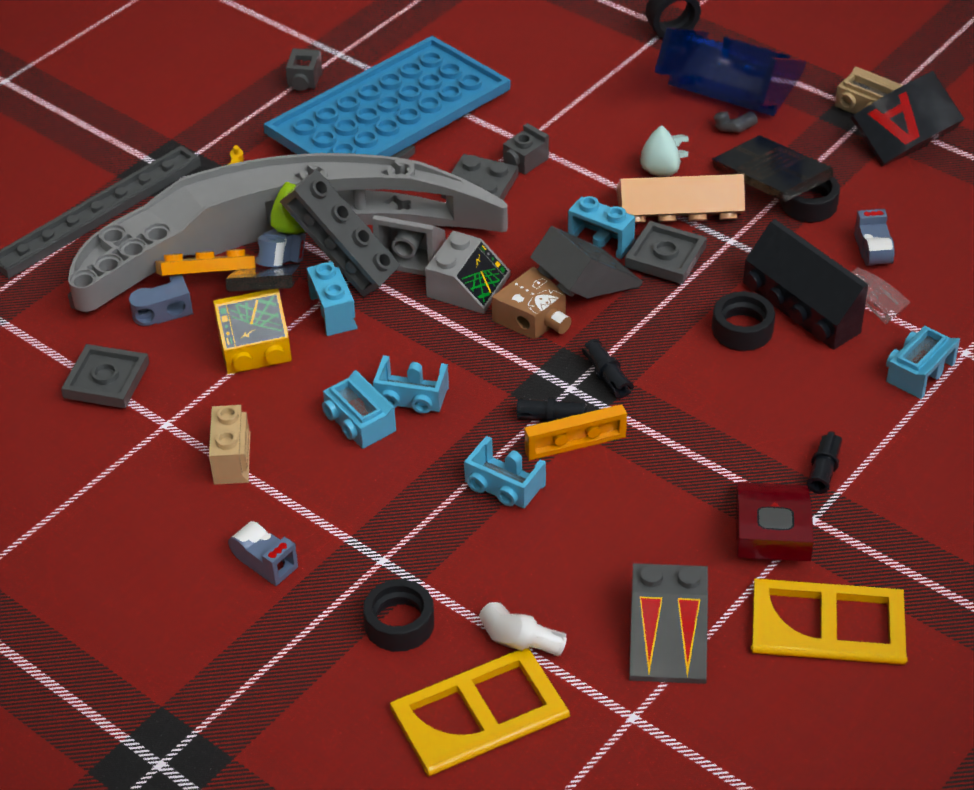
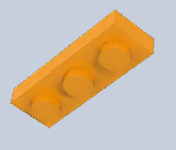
M245 249L226 250V256L215 257L214 251L195 252V258L183 259V254L181 253L165 254L164 260L155 261L156 274L159 275L256 268L255 256L245 254Z
M623 404L524 427L525 453L528 460L625 438L627 412Z

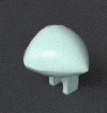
M659 126L649 136L642 148L640 157L642 168L649 174L658 177L675 174L680 167V158L688 157V151L678 150L677 146L682 142H688V136L683 134L671 136L664 126Z

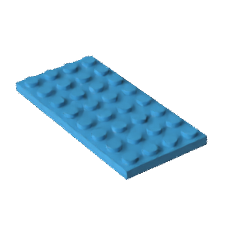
M430 36L264 123V133L296 154L353 153L391 157L510 90L511 80L438 38Z

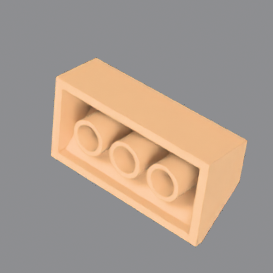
M744 174L620 179L616 185L618 206L624 208L626 213L635 216V223H645L646 217H658V222H675L676 216H688V221L707 220V215H719V220L737 219V214H742L745 211Z

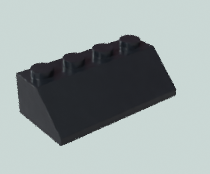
M776 219L771 221L745 259L743 284L758 295L765 297L773 307L779 309L796 324L802 326L833 350L859 335L862 331L869 284Z

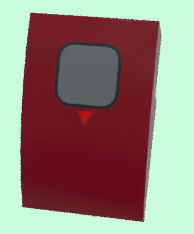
M736 483L737 558L811 561L814 538L811 500L807 485Z

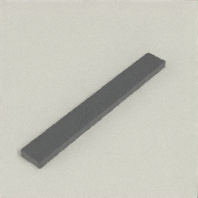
M182 145L1 249L0 272L8 279L197 169L201 166L200 157Z

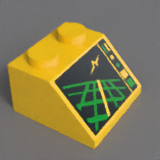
M278 288L213 300L221 351L228 374L292 361L289 336Z

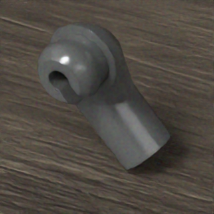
M727 111L714 115V121L716 122L714 126L720 132L740 133L758 122V118L753 111H749L736 119H730Z

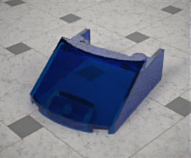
M667 27L654 73L670 75L668 85L771 116H775L801 77L806 66V60L790 59V55L724 36L723 41L719 42L708 39L709 32Z

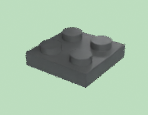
M463 154L451 174L485 189L504 201L519 176V169L516 165ZM441 194V198L446 199V195Z
M649 221L626 255L625 267L683 284L707 246V237Z
M86 344L61 388L63 398L126 408L149 365L148 354Z

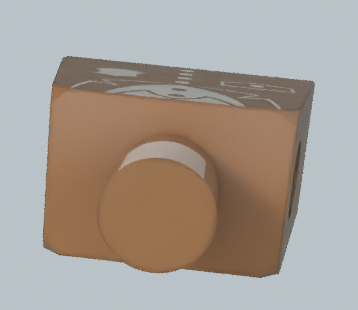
M535 267L530 268L492 296V321L532 339L539 338L549 329H553L559 334H564L571 325V318L566 315L565 293Z

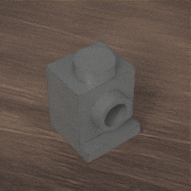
M292 49L286 66L288 87H293L299 91L307 88H316L319 76H322L320 50ZM300 60L311 61L309 66H300Z
M528 123L523 125L522 132L503 143V162L518 166L519 172L524 175L549 159V135Z

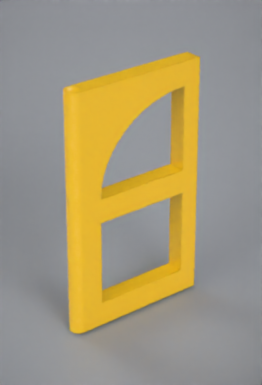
M754 579L752 653L906 665L908 658L906 656L904 589ZM770 595L820 599L821 639L806 636L789 627L776 613ZM836 600L888 604L889 644L837 640Z
M529 648L522 651L517 650L390 702V709L428 777L570 717L568 708ZM520 667L544 706L498 724L475 685ZM458 692L481 732L467 735L445 733L424 723L416 716L413 710Z

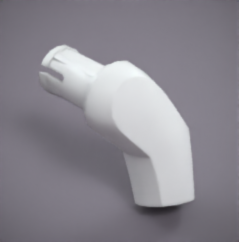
M490 602L480 611L479 618L491 639L498 644L521 651L529 647L537 648L555 656H560L565 648L567 638H565L567 636L566 633L537 624L533 616L510 614L498 602Z

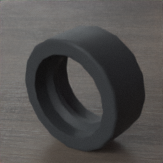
M649 0L646 5L645 14L647 21L660 37L675 39L686 35L696 26L700 19L701 8L698 0ZM677 1L687 2L684 11L676 19L669 22L660 21L661 14L670 4Z
M795 171L789 173L804 180L784 192L781 191L780 203L782 209L790 217L799 221L818 222L830 218L837 211L840 185L833 175L823 171L808 178ZM811 191L825 197L809 199L796 195V193Z
M746 291L732 292L722 296L715 303L713 309L712 331L714 337L724 346L735 350H755L764 346L771 340L774 331L775 311L773 305L765 297ZM745 315L751 316L761 323L743 327L734 325L726 319L732 316Z
M406 579L390 580L372 589L364 600L363 617L365 631L369 639L379 648L389 651H408L419 647L428 640L434 630L433 600L428 590L419 583ZM393 605H409L421 612L418 619L404 626H390L377 619L381 611Z

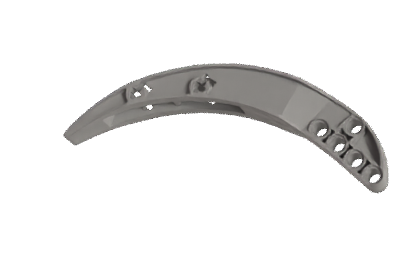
M312 153L248 160L182 177L161 191L144 206L103 227L92 235L78 250L70 267L68 282L74 307L83 312L93 311L156 272L155 261L164 260L165 254L181 253L184 257L186 255H195V252L214 251L215 256L226 252V250L257 242L259 236L274 229L271 226V210L277 194L284 183L289 182L297 185L316 169L330 182L331 186L351 206L352 210L365 225H372L373 216L378 215L433 226L464 227L505 232L508 230V205L494 194L461 177L431 165L404 158L353 153ZM373 190H404L446 195V203L413 195Z

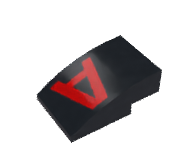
M934 71L878 99L854 114L851 119L883 167L927 146L932 140L955 130L964 120V117Z

